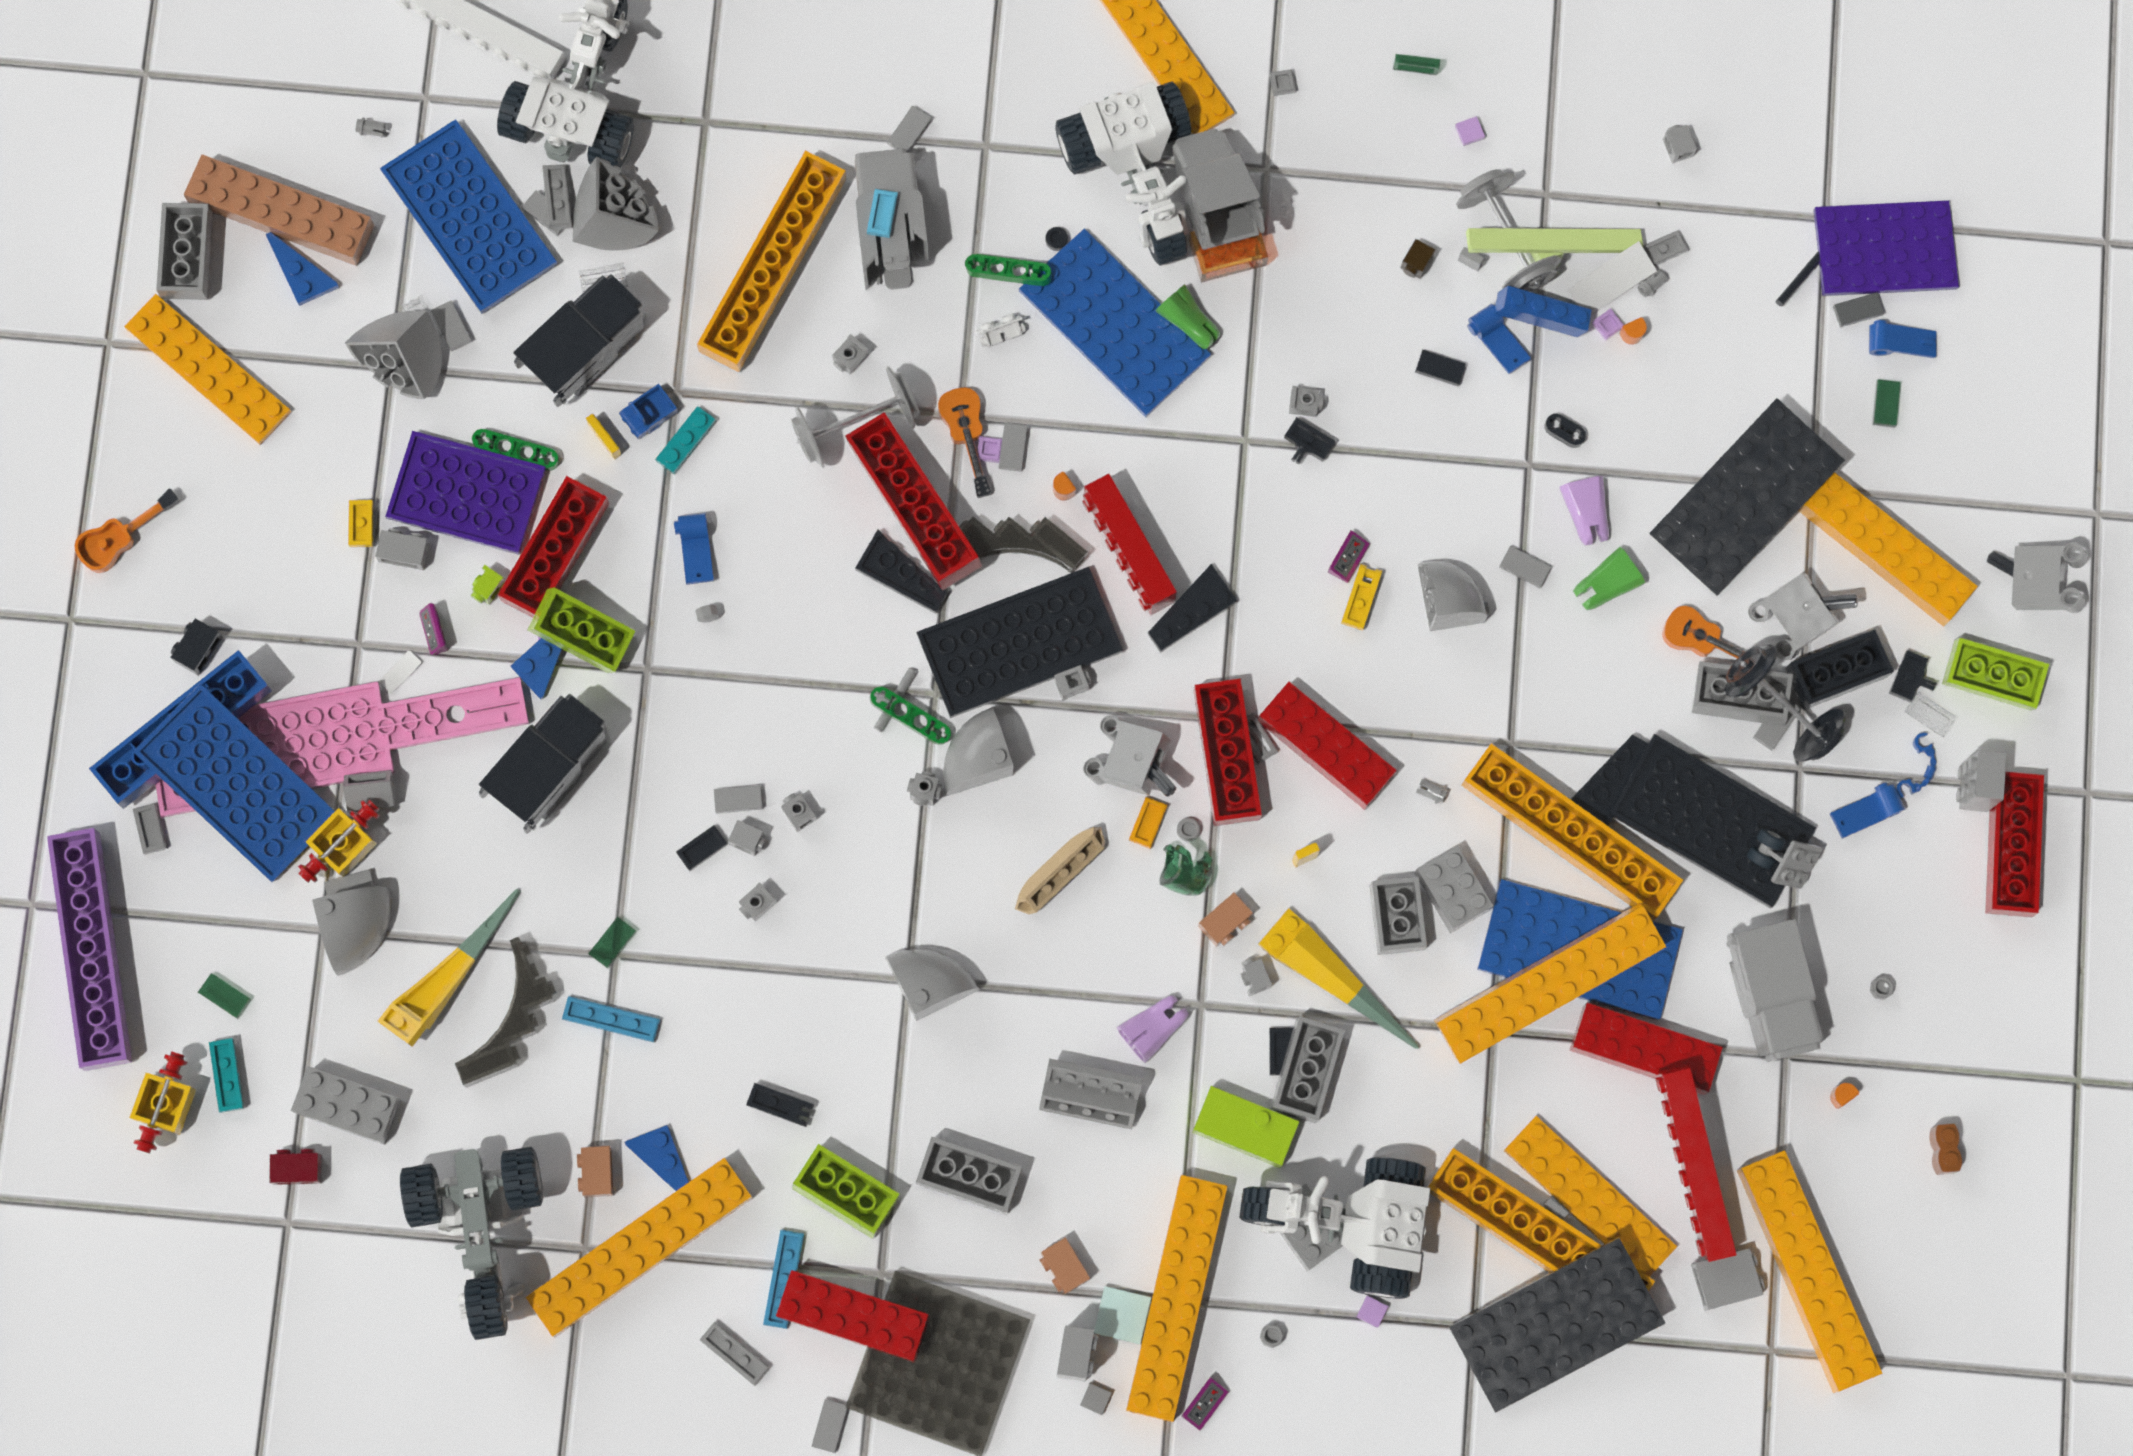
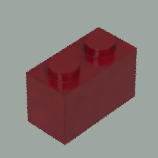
M301 1149L300 1153L292 1154L291 1150H276V1154H270L269 1183L272 1185L321 1184L322 1155L315 1153V1149Z

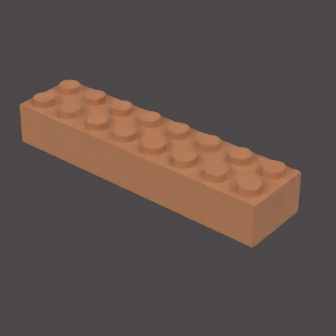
M201 154L183 194L188 203L208 204L215 214L266 233L271 232L277 237L355 266L358 265L374 228L371 217L203 154Z

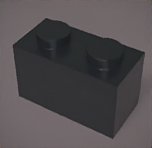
M195 618L193 622H189L186 625L181 641L176 642L172 647L170 658L178 665L199 676L223 636L219 631Z

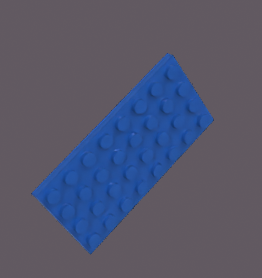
M456 119L380 168L385 178L481 314L557 265L555 258Z
M1085 228L1046 263L1050 266L1052 272V280L1048 285L1035 286L1023 284L1019 288V292L1145 417L1152 413L1211 357V353L1207 349L1199 347L1181 329L1155 311L1161 304ZM1042 271L1041 274H1038V277L1042 278V275L1045 274V271Z
M201 683L133 751L271 882L308 846L306 841L335 812Z
M1501 879L1477 970L1508 978L1620 915L1622 912ZM1652 921L1666 948L1577 998L1660 1020L1683 929Z

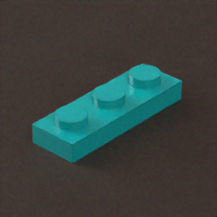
M697 406L656 457V462L672 474H675L715 424L716 419Z
M229 1038L209 1042L219 1113L244 1109L234 1039Z

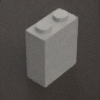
M1750 1248L1736 1252L1737 1256L1712 1262L1704 1260L1691 1264L1704 1311L1763 1295L1762 1290H1765L1764 1281L1761 1276L1757 1275L1755 1268L1758 1267L1755 1253H1751Z

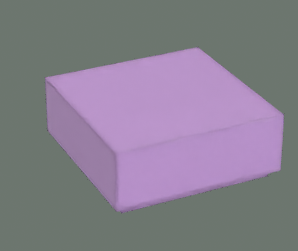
M1477 116L1455 124L1463 146L1485 138Z
M1611 308L1592 322L1605 341L1619 332L1624 325Z
M980 436L977 451L979 461L999 463L1002 439Z
M1366 1296L1356 1318L1378 1328L1388 1306Z

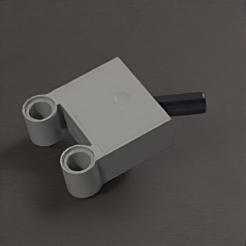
M2072 542L2066 546H2015L2014 562L1995 551L1988 555L1987 563L2013 577L2012 605L2016 610H2067L2070 613H2078L2085 607V599L2079 590L2072 587L2064 590L2065 562L2072 568H2081L2087 562V553L2080 544ZM2080 551V556L2077 559H2070V555L2073 552ZM2078 596L2075 604L2069 605L2067 603L2070 597Z
M1801 573L1764 600L1752 603L1749 606L1748 615L1755 622H1765L1771 618L1772 612L1791 638L1781 640L1776 644L1777 657L1781 660H1791L1798 655L1799 650L1840 623L1832 610L1856 608L1858 606V598L1856 594L1822 597L1808 575ZM1759 605L1763 606L1766 610L1763 618H1758L1755 614V609ZM1785 643L1790 644L1792 647V653L1789 656H1785L1781 651Z
M1114 715L1105 716L1100 722V730L1114 742L1106 764L1098 758H1090L1085 762L1083 766L1085 775L1097 785L1106 783L1148 796L1155 783L1165 796L1173 795L1176 786L1160 768L1171 740L1163 732L1121 721ZM1117 725L1116 729L1111 732V729ZM1100 768L1099 772L1094 775V772Z

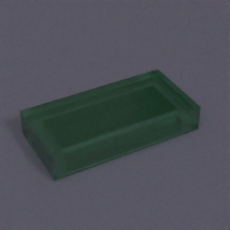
M1395 54L1393 62L1394 70L1437 75L1440 67V59Z
M1881 379L1876 381L1872 425L1893 428L1897 426L1900 382Z
M617 916L588 954L608 969L637 931Z
M212 973L198 991L199 994L237 1019L251 1001L249 997Z

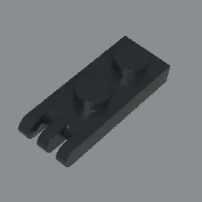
M754 1083L746 1103L748 1107L803 1127H807L808 1122L800 1120V1116L806 1118L811 1116V1113L803 1111V1108H814L812 1103Z

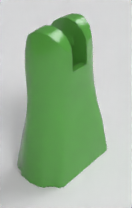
M1185 284L1155 310L1167 321L1181 329L1202 349H1207L1220 337V331L1201 311Z
M1619 547L1587 577L1580 581L1573 592L1576 597H1579L1593 588L1596 594L1582 604L1586 610H1592L1644 585L1645 580L1625 550Z

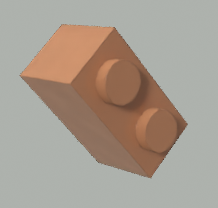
M1233 892L1202 919L1198 927L1216 947L1220 944L1225 946L1234 938L1232 935L1234 931L1238 928L1242 931L1252 922L1249 918L1253 913Z
M610 1146L581 1148V1154H577V1167L582 1168V1177L578 1178V1192H582L585 1198L613 1196L612 1148Z
M1066 1237L1041 1252L1043 1258L1039 1259L1046 1272L1051 1270L1055 1277L1051 1281L1058 1292L1063 1291L1066 1295L1090 1280Z

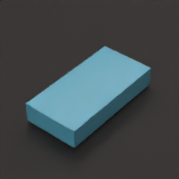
M875 189L867 235L890 238L898 192Z

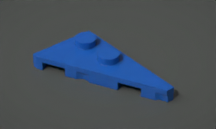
M273 233L265 234L299 306L339 288L336 281Z
M540 638L510 666L541 700L544 698L546 688L553 675L562 649Z
M668 1125L624 1142L633 1153L675 1191L689 1183Z

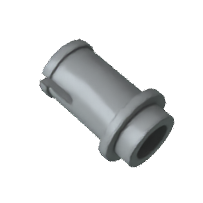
M362 117V119H357L355 132H358L360 135L364 133L383 138L385 123L368 121Z
M1657 270L1647 280L1640 281L1638 291L1644 297L1652 296L1654 294L1653 291L1667 282L1666 275L1662 271Z
M1422 779L1419 785L1428 790L1418 787L1416 793L1434 800L1435 804L1438 802L1442 804L1448 791L1444 790L1443 786L1440 788Z

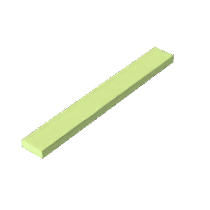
M1468 228L1466 231L1469 253H1621L1638 241L1643 247L1641 229Z

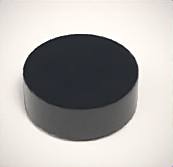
M1061 227L1049 229L1045 236L1047 247L1053 251H1060L1068 243L1067 232Z

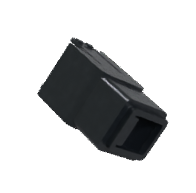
M612 274L607 278L602 275L574 302L572 300L566 302L513 352L516 356L514 364L518 369L525 365L554 394L558 393L553 399L556 407L564 405L573 394L579 396L616 361L618 352L644 329L643 320L646 317L643 305Z
M568 694L565 698L560 696L535 726L533 724L530 725L482 779L479 783L481 787L479 796L485 798L489 793L521 820L527 822L523 827L526 834L531 832V830L534 831L537 823L542 818L544 820L547 819L578 783L583 775L582 771L606 744L605 735L607 730L604 720L573 695Z

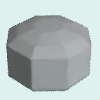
M706 605L695 610L698 622H711L719 617L717 606Z
M1880 976L1871 982L1870 992L1874 998L1885 1000L1893 994L1894 984L1890 978Z
M1269 1324L1262 1328L1260 1339L1264 1346L1274 1348L1282 1343L1284 1334L1280 1326Z

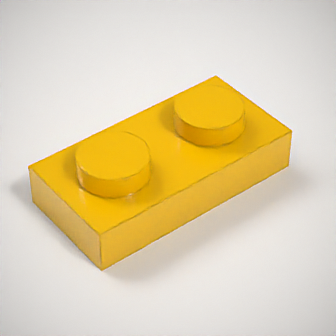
M349 500V547H373L372 500Z

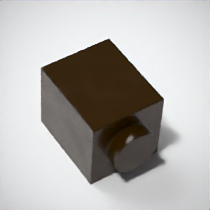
M1415 239L1400 268L1409 277L1420 279L1432 260L1436 249Z

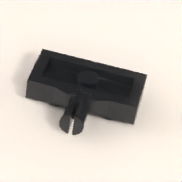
M1297 417L1284 435V439L1298 448L1291 458L1293 462L1296 460V464H1300L1305 454L1312 455L1323 462L1335 444V440Z
M1907 650L1904 653L1889 694L1911 702L1916 690L1920 686L1933 691L1937 682L1924 678V669L1928 659Z

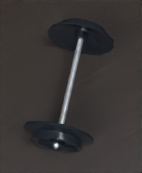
M1769 644L1761 647L1755 646L1745 651L1735 660L1727 672L1726 695L1731 698L1739 697L1760 683L1807 727L1795 744L1793 751L1794 759L1804 762L1817 760L1828 754L1843 736L1846 720L1845 712L1840 709L1829 710L1810 723L1763 679L1775 663L1777 648Z

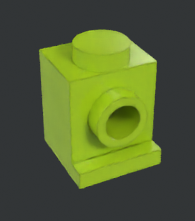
M484 564L482 567L484 573L483 575L479 574L472 584L473 593L470 596L481 604L485 601L490 605L500 592L505 580L501 575Z

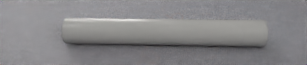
M908 668L896 688L895 694L903 697L916 674L914 670ZM891 697L890 702H888L885 708L889 710L895 699ZM882 712L874 729L882 732L890 716Z

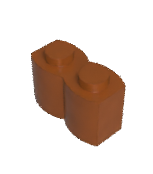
M1943 1124L1932 1127L1929 1141L1934 1151L1932 1156L1934 1172L1936 1175L1959 1172L1962 1167V1157L1957 1148L1959 1132L1956 1125Z

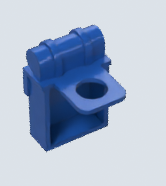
M658 383L634 401L629 402L628 406L619 412V415L622 417V421L630 428V432L637 439H640L647 432L650 434L658 429L660 424L678 413V410Z

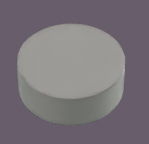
M1184 818L1178 823L1177 835L1182 841L1192 842L1198 838L1200 825L1195 819Z

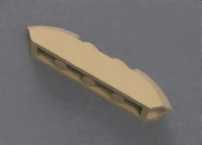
M1093 827L1084 830L1062 846L1026 881L1018 895L1015 909L1028 915L1037 913L1104 849L1105 839L1102 828Z

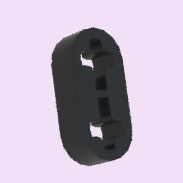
M1552 414L1545 421V431L1571 448H1578L1585 441L1586 433L1584 429L1564 416ZM1557 420L1559 421L1558 426L1560 428L1557 427L1554 430L1551 428L1552 424L1550 422L1554 423ZM1579 433V439L1572 441L1570 434Z

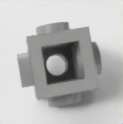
M922 771L921 774L916 773L914 779L910 778L907 792H910V800H913L914 804L927 807V804L933 806L934 800H939L942 786L939 785V778H935V774L927 771ZM920 785H928L929 788L927 790L920 789Z

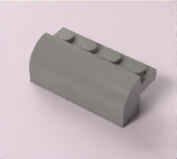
M1049 1058L1039 1110L1132 1130L1143 1078Z

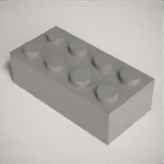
M162 203L156 291L162 299L208 300L213 212L208 204Z
M1699 661L1692 713L1785 726L1788 709L1760 683L1747 693L1731 698L1725 692L1727 684L1726 675L1731 665ZM1769 671L1763 679L1790 702L1793 674Z
M1301 1016L1296 1019L1270 1110L1312 1123L1319 1121L1345 1030Z
M308 1066L291 1111L297 1115L385 1145L401 1099Z
M931 1136L916 1185L1007 1215L1022 1167Z

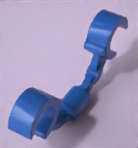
M1920 733L1913 739V747L1917 750V753L1924 752L1930 757V766H1927L1923 776L1926 779L1921 784H1913L1911 779L1899 782L1895 788L1901 799L1904 797L1900 791L1901 785H1906L1912 795L1919 792L1921 787H1925L1933 779L1936 771L1933 744L1921 747L1918 743V739L1926 737L1927 733Z

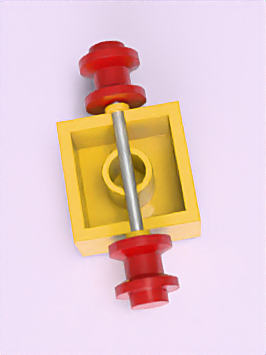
M362 800L360 802L362 808L358 812L351 811L349 813L354 818L353 820L343 810L338 808L306 841L319 855L317 858L311 853L309 855L310 861L306 865L300 864L298 866L301 870L298 874L306 882L309 883L312 880L316 883L318 880L316 875L321 870H328L325 865L326 862L339 875L346 876L377 844L361 828L362 825L367 830L369 828L368 821L372 817L377 819L380 817L377 813L380 809L371 800L367 803Z
M171 1051L170 1055L165 1054L164 1059L168 1061L167 1065L158 1072L166 1075L164 1078L145 1073L129 1117L148 1126L139 1125L138 1129L142 1134L140 1139L133 1142V1144L137 1145L136 1150L150 1154L151 1150H157V1146L154 1144L155 1138L162 1136L163 1133L155 1130L157 1128L178 1135L182 1132L196 1089L191 1086L175 1082L173 1079L182 1080L183 1076L179 1071L181 1066H186L188 1063L184 1060L185 1056L173 1051Z

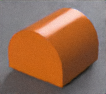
M1643 317L1622 326L1619 334L1625 343L1634 345L1642 340L1647 329Z
M1062 471L1053 480V494L1059 500L1065 501L1075 496L1076 488L1066 473Z
M1842 1083L1831 1091L1830 1100L1834 1107L1839 1109L1858 1096L1860 1092L1854 1085Z

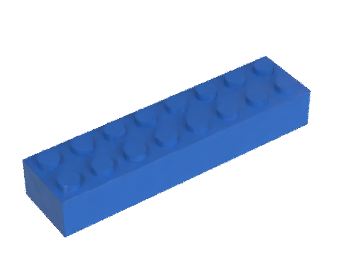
M239 650L89 768L121 808H126L161 780L133 751L200 683L237 718L272 692L271 688Z

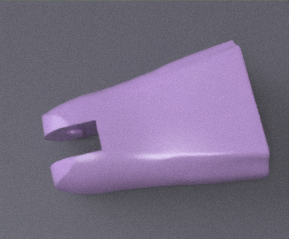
M1603 476L1574 481L1560 486V491L1581 542L1585 546L1593 544L1591 526H1595L1600 542L1607 541L1609 538V526Z
M1174 995L1163 998L1147 1010L1117 1026L1121 1037L1144 1063L1160 1049L1189 1015L1185 1008L1175 1013L1172 1018L1165 1014L1167 1010H1170L1179 1001Z

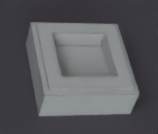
M1292 69L1270 72L1273 96L1296 92Z
M1464 247L1458 261L1478 271L1484 258L1477 253H1469L1468 248Z
M1551 1198L1547 1199L1542 1207L1562 1220L1569 1213Z
M1089 1383L1080 1406L1102 1415L1111 1392Z

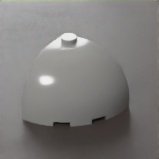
M596 157L587 169L577 194L573 214V242L611 251L627 250L641 246L651 240L659 231L654 207L649 206L644 197L646 195L645 191L634 179L631 181L621 173V168L618 166L613 167L611 162Z
M427 310L404 311L387 315L367 324L345 342L347 348L361 367L365 364L374 373L372 377L387 388L392 386L400 390L401 395L425 399L434 389L439 379L442 367L441 342Z
M1430 561L1418 563V572L1430 631L1485 622L1489 615L1488 602L1483 601L1478 586L1469 574L1447 562Z
M992 707L970 718L961 726L951 740L943 766V782L946 796L1013 775V762L999 721Z
M383 886L363 887L312 899L322 941L330 964L337 976L356 969L379 948L386 936L389 921L391 920L392 899L389 888Z
M911 949L885 956L916 1021L980 990L972 976L960 964L940 953Z

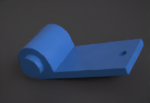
M1489 304L1468 319L1469 324L1467 327L1473 336L1477 335L1505 371L1511 374L1530 361L1531 357L1505 327L1503 317L1494 314L1495 305Z
M1876 320L1874 324L1869 326V354L1886 356L1892 353L1936 358V331L1887 324L1885 320Z
M706 513L678 516V521H674L675 535L680 534L686 585L713 582Z
M1887 782L1880 784L1874 788L1876 792L1872 795L1830 813L1842 839L1906 810L1894 784L1888 785Z

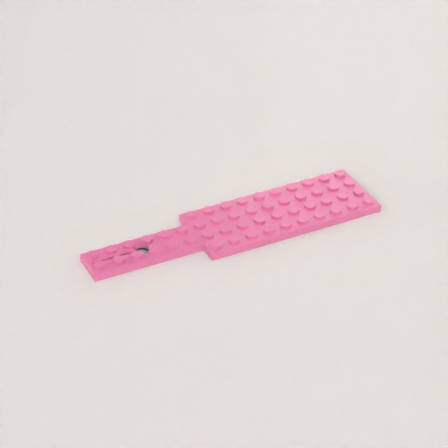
M520 677L388 703H382L380 686L377 681L257 704L238 718L311 789L341 784L344 781V775L391 770L393 774L394 767L391 750L529 724ZM453 706H460L465 711L463 720L458 723H452L447 719V712ZM161 779L155 784L160 816L162 818L195 812L165 781Z

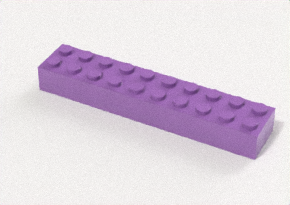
M95 828L47 836L79 1068L84 1071L132 1063L100 832Z

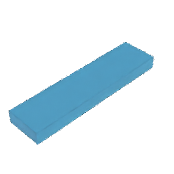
M570 996L567 998L562 1020L652 1043L655 1041L660 1019Z
M780 1230L763 1325L787 1329L788 1321L776 1317L791 1270L798 1272L804 1239L803 1233Z

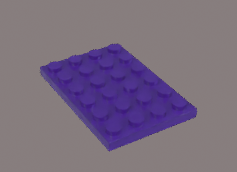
M1949 200L1814 208L1817 249L1820 256L1819 268L1822 296L1958 289L1959 283Z
M412 431L385 517L392 521L520 555L546 468L542 465Z

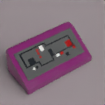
M1350 530L1330 565L1328 573L1348 583L1370 543Z
M429 603L419 612L430 654L436 655L446 652L448 648L437 609L433 603Z
M1209 1377L1181 1417L1201 1431L1229 1392Z

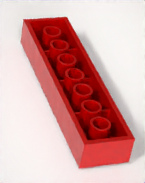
M885 412L845 435L851 450L942 591L982 567L978 555Z
M1685 1064L1658 1071L1659 1077L1655 1078L1658 1091L1664 1095L1665 1100L1661 1101L1664 1115L1670 1119L1667 1129L1669 1137L1675 1140L1676 1147H1672L1675 1160L1678 1164H1681L1682 1170H1679L1678 1174L1681 1184L1687 1188L1688 1193L1684 1194L1687 1208L1693 1212L1690 1222L1693 1231L1696 1234L1698 1233L1699 1240H1695L1698 1253L1708 1262L1737 1256L1691 1068Z

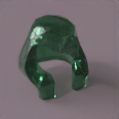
M1171 844L1166 845L1163 849L1166 852V859L1159 878L1160 885L1186 896H1198L1203 893L1210 883L1213 873L1212 856L1206 851L1203 852V857L1196 862L1194 867L1191 854L1181 845L1173 847ZM1179 854L1182 855L1180 868L1178 866Z

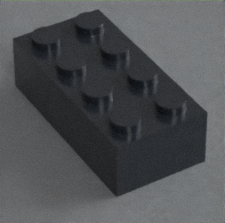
M1876 630L1795 660L1785 668L1788 674H1793L1792 685L1803 710L1883 680L1894 672Z

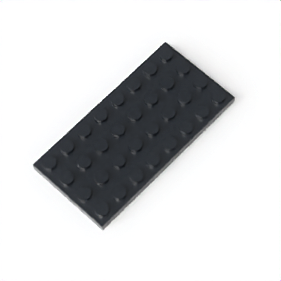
M1776 398L1649 534L1709 590L1718 596L1845 462V459Z
M1090 567L1083 568L916 632L950 718L1054 679V675L1080 665L1081 668L1123 653L1122 646Z
M1653 734L1608 814L1770 909L1775 905L1785 885L1775 884L1771 881L1780 864L1779 861L1776 860L1771 869H1766L1755 864L1747 857L1751 847H1760L1761 842L1757 839L1759 831L1762 828H1766L1781 835L1786 840V843L1779 852L1785 854L1793 840L1808 844L1816 827L1656 734Z
M1617 1237L1454 1323L1449 1328L1496 1413L1664 1325L1666 1322L1622 1241Z

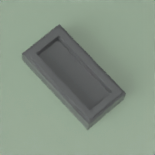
M1877 292L1837 303L1833 306L1840 328L1884 315Z

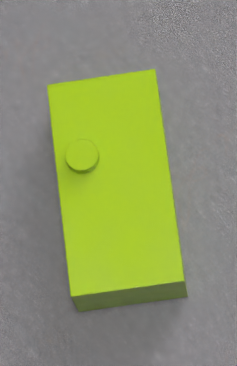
M555 587L547 589L527 631L607 673L616 672L635 633V630Z
M1958 638L1954 640L1942 684L2032 711L2037 709L2050 664Z
M1210 1086L1192 1133L1281 1168L1299 1121Z
M820 1144L816 1146L792 1185V1190L871 1239H874L899 1198V1193Z

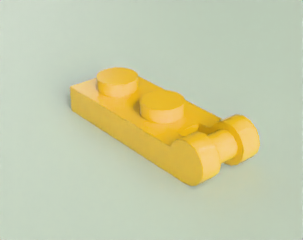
M1360 563L1341 624L1363 631L1382 570H1372L1367 568V565ZM1363 577L1372 579L1371 584L1362 581Z

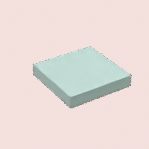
M1104 1286L1094 1334L1140 1345L1151 1297Z

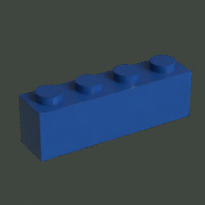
M1507 286L1497 293L1494 310L1496 315L1573 337H1579L1588 332L1592 312L1588 308Z

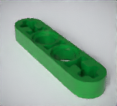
M972 254L965 260L967 273L976 278L1035 286L1048 285L1052 280L1050 266L1042 262L982 254ZM979 262L980 266H976V269H973L972 266ZM996 264L1004 266L1003 270L999 273L991 271L992 267ZM1018 267L1026 269L1025 273L1021 276L1013 274L1014 270ZM1042 271H1045V274L1042 275V278H1039L1038 274H1041Z
M478 429L472 435V442L475 448L545 466L546 471H552L559 465L558 454L551 448L487 429ZM486 435L488 441L494 442V449H491V443L484 442L480 445L477 439ZM502 441H508L511 443V448L507 452H501L498 449L499 444ZM526 447L533 450V455L528 459L520 456L521 450ZM537 451H540V456L545 458L549 454L552 455L554 462L550 461L547 465L542 458H538V462H535L538 454Z
M876 687L869 696L871 705L932 743L943 745L950 739L951 730L945 723L889 689ZM883 692L885 694L884 698L889 702L891 697L895 699L889 710L885 708L888 705L886 702H876L877 697L874 696L875 693L880 694ZM898 703L904 704L907 708V712L903 716H898L894 712V706ZM921 715L926 718L927 724L924 728H917L914 725V718ZM931 721L935 723L932 727L935 730L939 731L941 728L945 730L943 734L946 738L936 739L937 734L930 730L929 734L925 733L930 727Z

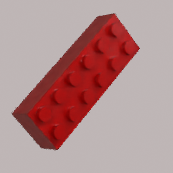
M1108 473L1087 484L1084 488V500L1082 503L1088 513H1093L1095 517L1093 522L1099 532L1103 531L1106 537L1104 541L1109 551L1115 552L1118 558L1116 563L1121 572L1126 571L1129 577L1127 582L1133 592L1137 591L1140 599L1138 601L1144 611L1148 610L1149 614L1153 615L1175 603L1177 591L1110 474Z
M566 476L498 593L500 601L533 618L547 589L555 587L560 590L609 506L608 498Z
M1241 678L1194 685L1193 693L1214 826L1260 820L1262 813Z
M1289 681L1258 717V721L1263 727L1364 810L1397 771Z
M2005 772L2004 800L1989 810L1985 914L2032 918L2039 913L2044 775Z
M1586 1003L1582 1007L1569 1051L1654 1079L1659 1077L1658 1071L1686 1064L1691 1068L1696 1092L1706 1095L1710 1091L1723 1047Z
M793 1270L790 1272L776 1317L914 1363L916 1362L930 1319L929 1314Z

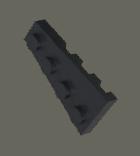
M877 529L855 570L936 614L947 596V592L945 590L942 591L937 582L926 572L924 573L914 561L901 552L893 542H890Z
M1212 564L1148 631V636L1160 653L1237 603L1236 598Z
M1632 734L1570 800L1609 826L1613 817L1608 814L1648 743Z

